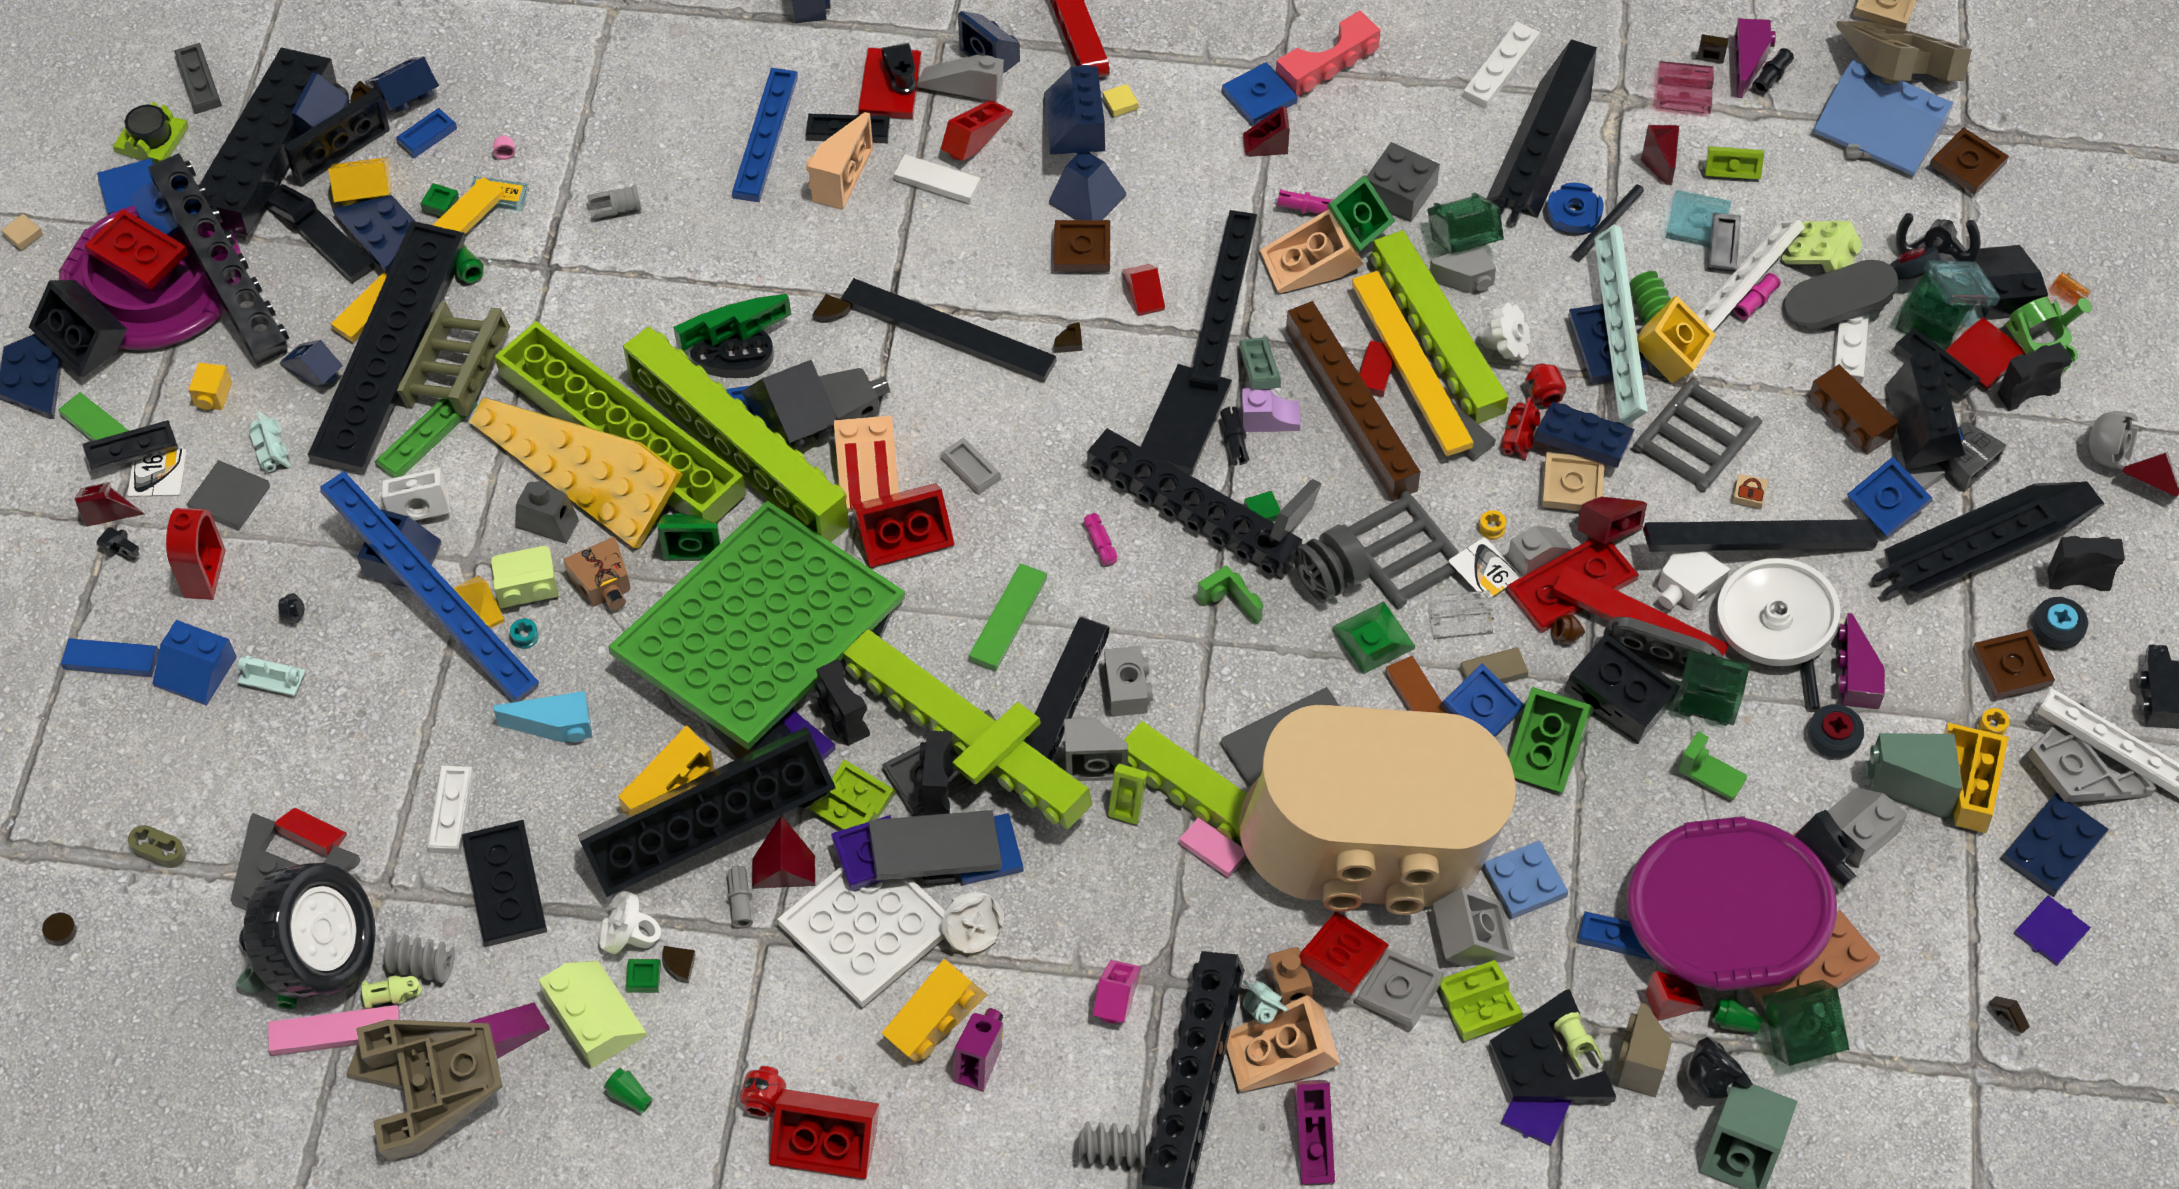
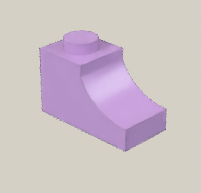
M1242 388V428L1246 432L1300 431L1299 401L1280 398L1274 395L1271 389L1252 391V388Z

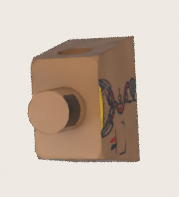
M615 536L563 559L568 578L592 606L607 602L611 610H617L625 605L626 600L623 594L628 592L631 587Z
M1299 947L1267 955L1263 968L1269 986L1273 988L1274 992L1282 996L1280 1002L1283 1005L1295 1001L1290 1000L1294 994L1298 998L1308 995L1313 999L1312 982L1306 965L1301 963Z

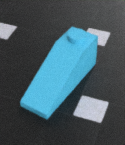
M585 691L493 705L498 726L559 742H580L586 738L593 737L589 705Z

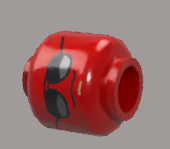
M1537 364L1532 367L1525 378V386L1532 401L1543 407H1550L1552 402L1559 404L1567 391L1564 378L1559 368L1555 365Z
M760 1066L759 1070H751L746 1074L739 1096L746 1112L759 1117H768L770 1113H774L775 1103L782 1090L786 1089V1083L778 1075L779 1071L769 1066Z

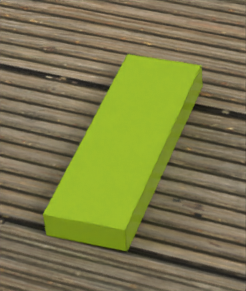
M1017 701L952 762L954 769L976 785L1041 724L1040 718Z

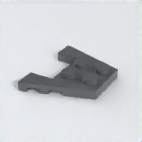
M252 813L250 816L230 899L233 906L245 911L251 895L265 877L279 869L299 865L266 852V849L277 833L274 826L275 821ZM334 845L323 863H329L347 871L358 866L361 860L359 855Z

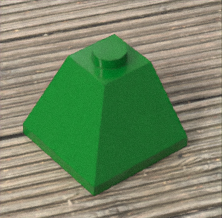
M1366 175L1360 177L1326 205L1357 252L1361 251L1395 222Z
M681 513L663 515L658 522L657 529L664 561H702L721 543L718 523Z
M1384 601L1333 626V631L1363 674L1415 649V644Z

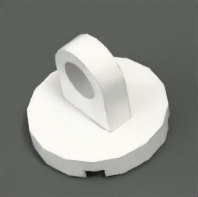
M622 891L614 897L608 909L612 913L609 919L604 918L601 923L599 932L600 947L611 954H617L626 943L639 948H650L661 935V928L657 921L646 914L638 912L639 899L636 894ZM639 926L648 931L649 937L640 932Z
M962 893L951 898V905L945 911L942 920L943 935L951 947L956 950H962L964 953L971 954L983 951L998 939L997 934L1000 932V928L1003 930L1005 924L1004 912L995 898L987 893Z

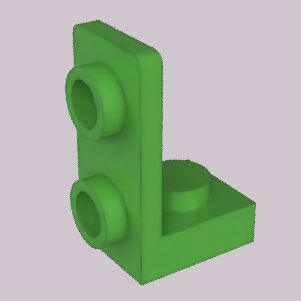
M1227 565L1198 582L1197 599L1203 606L1213 601H1220L1229 592L1256 624L1262 621L1263 603L1257 594H1252L1246 588L1243 578L1237 572L1233 573Z
M1698 731L1683 754L1678 772L1720 795L1734 800L1746 782L1747 775L1709 755V750L1706 749L1709 737Z

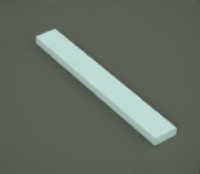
M1613 224L1595 237L1594 240L1619 421L1624 425H1628L1647 413L1648 410L1621 227Z

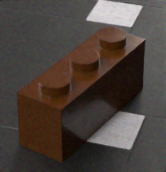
M1840 364L1813 381L1809 394L1813 405L1821 409L1831 419L1832 423L1848 435L1852 443L1860 447L1867 455L1894 437L1899 421Z

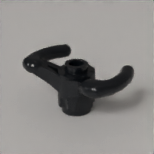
M1906 213L1898 224L1896 247L1899 255L1920 247H1935L1938 253L1952 255L1962 266L1972 265L1977 259L1981 238L1980 231L1974 220L1966 222V228L1970 237L1969 250H1966L1956 238L1957 230L1950 220H1935L1926 234L1911 244L1907 243L1906 235L1909 226L1914 220L1913 214Z

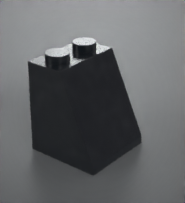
M812 359L764 377L742 391L748 404L755 414L762 418L767 428L773 433H779L785 439L786 444L792 449L807 444L806 438L811 436L818 440L832 434L830 429L834 427V420H837V417Z

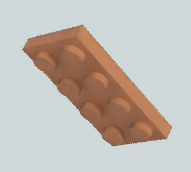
M1839 910L1837 911L1836 924L1826 948L1808 968L1795 977L1781 983V985L1749 988L1748 990L1778 1026L1877 965L1881 957L1842 911Z

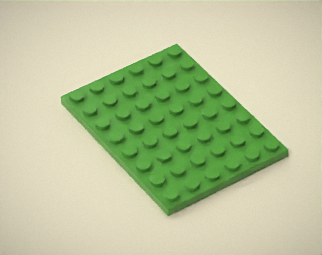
M767 500L608 646L609 654L749 750L815 686V682L818 681L816 669L836 659L841 661L844 658L843 653L867 629L872 631L905 599V591Z

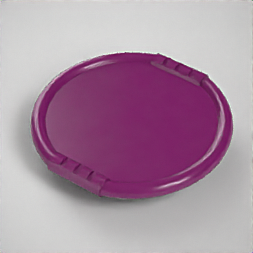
M134 205L123 208L140 218ZM121 210L109 214L88 229H84L58 271L59 280H76L127 328L119 346L120 349L149 350L180 343L199 334L214 322L219 321L225 310L180 230L171 237L185 245L188 254L151 290H148L87 253L84 245ZM204 231L203 233H201L200 236L208 238L211 237L214 234V232ZM230 232L236 243L233 248L238 255L241 253L240 247L234 235ZM218 254L213 259L223 261L227 256ZM233 277L227 283L235 285L240 282V279Z
M1745 816L1685 822L1683 825L1667 832L1650 845L1639 858L1627 888L1626 903L1630 924L1636 938L1650 957L1675 976L1695 985L1715 989L1717 992L1781 985V983L1800 974L1820 956L1826 948L1836 924L1837 899L1832 879L1819 857L1792 834L1771 824L1745 818Z

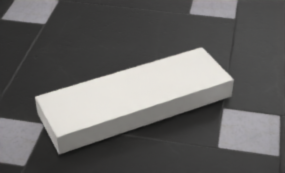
M906 154L894 173L895 181L971 204L981 185V178Z
M441 766L428 842L429 853H461L462 834H464L474 773L472 767Z

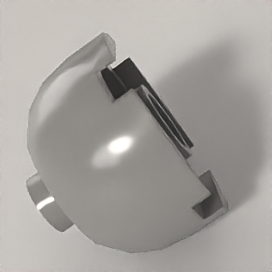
M2112 411L2102 414L2097 418L2093 426H2088L2085 433V442L2089 443V451L2096 462L2107 468L2124 469L2125 466L2121 465L2124 457L2128 461L2130 460L2137 438L2138 429L2132 428V421L2138 422L2136 414Z

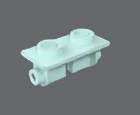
M258 411L259 421H253L250 424L249 434L254 447L259 449L256 451L260 467L265 472H273L279 464L290 468L287 458L289 452L279 434L281 432L280 425L274 418H268Z
M252 656L241 657L238 662V669H241L242 673L238 679V684L295 696L306 670L292 665L287 666L252 658Z
M1246 980L1243 981L1249 988L1243 998V1007L1259 1023H1270L1279 1008L1287 1012L1288 1008L1280 1002L1282 996L1274 992L1273 988L1256 980L1255 984Z

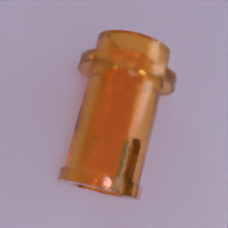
M2061 272L2052 284L2056 288L2055 291L2057 293L2061 291L2077 303L2078 299L2084 298L2077 291L2086 298L2091 292L2090 289H2087L2071 278V273L2065 274Z

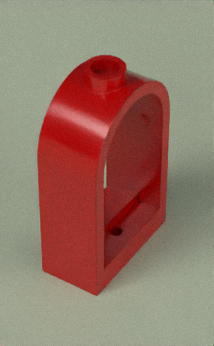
M175 508L170 515L166 533V552L171 569L184 598L214 600L226 549L212 514L207 509Z

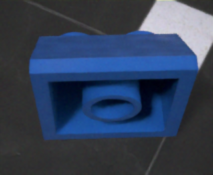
M175 620L160 644L152 682L153 686L207 706L237 658L230 640Z

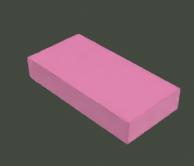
M1199 817L1179 838L1180 845L1227 878L1247 858L1241 846Z

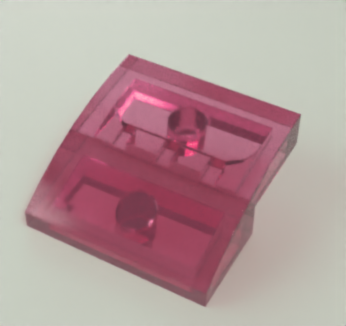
M1659 61L1656 109L1711 114L1712 87L1714 82L1713 66Z

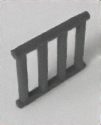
M1692 377L1637 439L1633 448L1637 452L1644 450L1697 483L1696 487L1698 490L1705 492L1762 424V420L1758 416L1751 418L1700 387L1699 381ZM1690 395H1693L1744 426V428L1737 436H1734L1683 403ZM1676 413L1727 444L1728 447L1719 455L1667 422ZM1661 432L1713 465L1703 474L1651 441Z
M1404 491L1400 495L1401 499L1349 527L1343 524L1356 537L1358 534L1407 508L1417 520L1367 547L1361 544L1369 561L1370 574L1399 608L1407 603L1406 599L1456 573L1457 570L1450 563H1447L1400 590L1391 581L1390 578L1440 550H1443L1449 559L1460 553L1409 491ZM1423 529L1434 540L1384 568H1381L1373 558V556Z

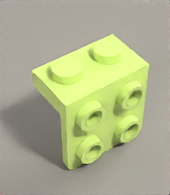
M1851 221L1802 222L1805 228L1791 242L1782 256L1784 264H1822L1825 272L1828 273L1853 264L1861 250L1862 242Z
M539 546L492 557L493 584L500 609L559 597L551 552L548 546Z

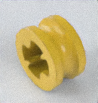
M1489 510L1483 513L1480 518V533L1490 540L1501 538L1506 531V517L1496 510ZM1492 521L1497 522L1498 527L1496 525L1489 527L1488 522L1492 524Z
M1989 708L1981 717L1979 729L2004 736L2010 719L2005 711L1999 708ZM1992 719L1998 721L1997 727L1990 725Z

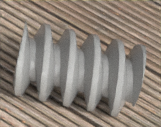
M392 932L384 949L383 962L390 973H396L399 970L401 975L407 976L411 973L416 978L424 976L426 980L436 978L437 982L444 983L450 977L453 969L455 947L446 952L445 942H440L435 950L434 942L431 939H428L425 947H422L420 937H416L413 944L409 945V935L405 934L399 943L397 942V933Z
M1086 1121L1083 1129L1080 1131L1078 1163L1081 1162L1084 1154H1087L1089 1164H1093L1097 1155H1100L1103 1165H1106L1110 1156H1113L1116 1166H1120L1123 1157H1126L1129 1167H1133L1136 1159L1139 1158L1141 1166L1144 1168L1146 1135L1143 1126L1139 1125L1135 1134H1132L1129 1124H1126L1122 1133H1119L1116 1123H1112L1109 1132H1106L1103 1122H1099L1096 1130L1092 1131L1090 1121Z

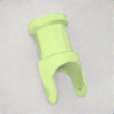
M394 975L389 976L388 980L368 983V981H362L361 985L366 1009L372 1008L373 1005L392 1002L393 1005L401 1004L409 998L419 996L422 992V987L414 976L401 978Z
M1572 1012L1555 1022L1554 1028L1557 1032H1561L1568 1045L1566 1050L1577 1069L1583 1073L1582 1067L1577 1060L1579 1055L1588 1051H1594L1601 1063H1603V1057L1593 1037L1587 1035L1580 1022L1581 1015L1578 1012Z

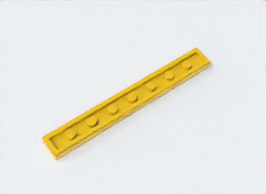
M482 177L433 225L466 234L501 200L500 198L505 195L504 190ZM385 272L331 323L334 331L352 343L360 337L386 279L387 274Z
M1375 271L1353 278L1352 287L1446 457L1473 448L1474 442L1380 273Z

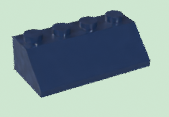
M1089 65L1070 67L1044 92L1050 155L1104 152L1105 121L1098 67Z

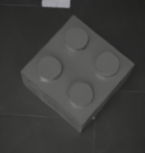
M1391 142L1366 177L1390 213L1412 222L1437 186L1440 164Z

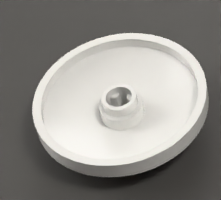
M1770 558L1747 564L1728 578L1719 595L1717 619L1721 633L1726 641L1744 657L1765 665L1790 666L1806 662L1818 656L1830 645L1839 626L1840 603L1832 584L1813 567L1791 559Z

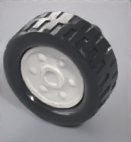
M308 863L290 866L269 874L254 890L246 908L244 927L239 934V944L247 952L250 963L259 978L276 993L290 998H315L337 994L355 984L369 965L376 937L374 913L369 898L360 883L344 869L329 863Z

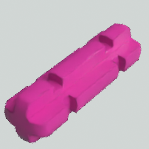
M1097 513L1086 515L1084 517V525L1087 531L1090 532L1089 536L1097 553L1100 554L1099 557L1102 564L1108 566L1116 563L1117 553L1114 547L1111 546L1112 542L1104 525H1101L1102 521Z

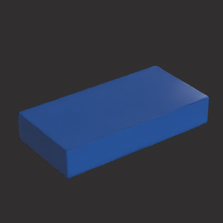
M438 108L398 135L396 140L413 158H416L457 129L456 122Z

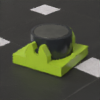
M152 102L151 105H141L132 109L126 115L124 120L125 128L112 147L115 153L139 160L152 158L153 164H156L171 156L189 128L187 120L174 117L170 109L162 104L161 108L158 107L156 102Z

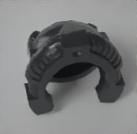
M1708 1037L1698 1041L1695 1052L1688 1062L1685 1076L1692 1089L1702 1099H1721L1727 1097V1087L1733 1082H1737L1747 1089L1753 1085L1739 1063L1725 1051L1719 1042Z

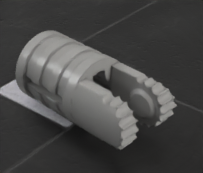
M636 185L629 188L625 187L624 189L587 195L589 203L611 200L612 206L591 211L592 219L617 215L618 213H625L636 209L641 210Z

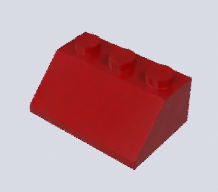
M937 483L851 505L857 532L869 567L955 545L942 488Z
M783 1089L775 1103L769 1164L866 1179L876 1138L880 1103Z

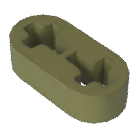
M147 825L137 826L129 833L128 843L134 854L166 868H175L181 865L186 858V850L180 839ZM148 837L150 842L152 843L151 845L149 843L142 842L141 845H139L138 840H145ZM175 848L176 853H169L166 857L162 849L172 851Z

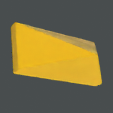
M478 575L453 587L490 629L505 622L485 579Z

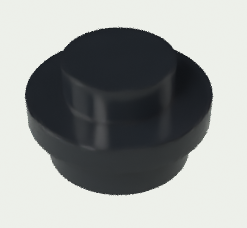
M290 593L279 600L278 609L282 620L298 623L305 611L302 599L295 593Z

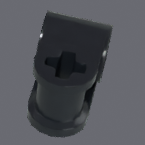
M909 42L882 47L884 66L888 72L893 90L902 95L912 93L916 89V79L914 76L915 64Z

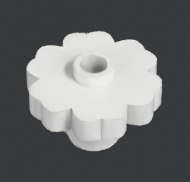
M1508 302L1497 305L1493 309L1494 319L1480 331L1482 344L1486 349L1498 350L1504 359H1511L1512 361L1524 359L1529 353L1527 344L1531 342L1529 326L1524 322V314L1516 304L1511 305Z

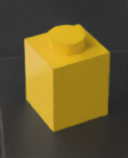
M198 362L188 389L195 407L204 410H223L232 385L227 367Z

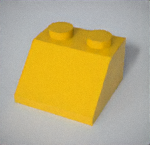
M389 157L337 163L328 169L334 202L341 201L342 206L356 204L358 199L362 198L373 200L386 197L385 195H390L392 192Z
M1676 295L1642 328L1637 336L1639 351L1671 383H1674L1695 370L1716 334Z

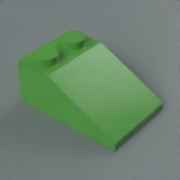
M1532 687L1509 756L1514 777L1564 793L1594 708L1590 704Z

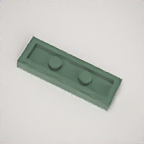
M1263 337L1240 340L1239 351L1252 391L1281 388V378L1268 339Z

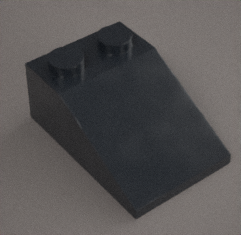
M2021 245L1980 248L1975 263L1968 266L1986 320L2009 318L2020 307L2036 299L2048 297L2041 271Z

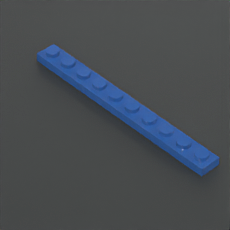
M345 471L320 486V493L513 702H518L538 687L539 681Z

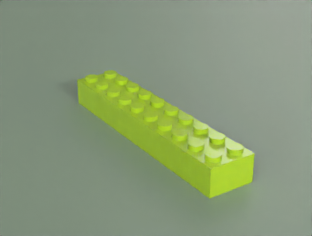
M537 321L532 323L495 355L499 376L553 417L641 442L680 471L683 475L667 503L681 514L694 515L716 523L746 495L744 478L741 473Z
M648 326L623 345L629 379L714 454L741 473L744 480L769 502L830 542L849 528V512L846 504L847 495L843 488L838 484L833 485L820 468L812 467L799 450L790 448L779 433H773L767 428L762 418L758 415L753 416L747 411L746 406L741 400L732 398L720 382L715 383L711 380L700 365L695 366L689 361L688 356L680 348L675 349L663 333H657Z

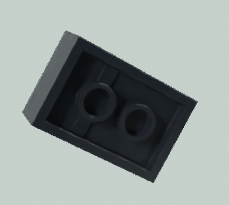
M1605 633L1571 672L1564 691L1576 700L1590 704L1594 708V713L1639 744L1671 706L1680 686Z

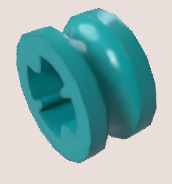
M518 619L510 627L512 642L516 647L528 649L537 643L539 634L536 624L531 619ZM527 630L529 636L522 637L520 632Z

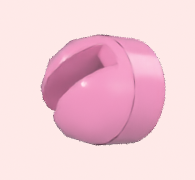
M506 135L497 137L493 143L494 156L502 160L512 158L515 155L514 141Z

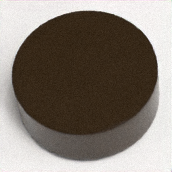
M59 912L50 915L44 921L42 932L50 944L61 946L73 940L77 932V926L70 915Z

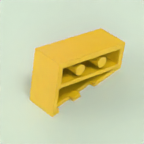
M1947 722L1943 734H1955L1962 782V791L1953 809L1955 826L1987 833L1994 812L2009 737Z
M686 725L652 762L623 789L618 796L621 811L624 813L715 770L711 749Z
M943 959L882 1031V1034L904 1054L918 1063L921 1059H926L933 1052L935 1046L988 994L946 959Z

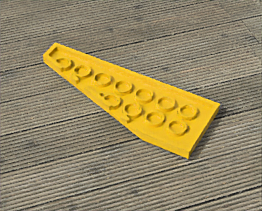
M483 397L469 421L557 490L566 493L570 500L633 548L640 549L683 475L641 442L526 410L494 399Z

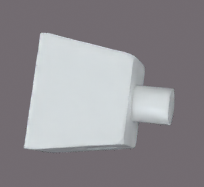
M1674 551L1660 575L1658 587L1663 593L1658 597V600L1666 609H1672L1678 602L1688 609H1694L1722 589L1727 581L1730 569L1705 551Z

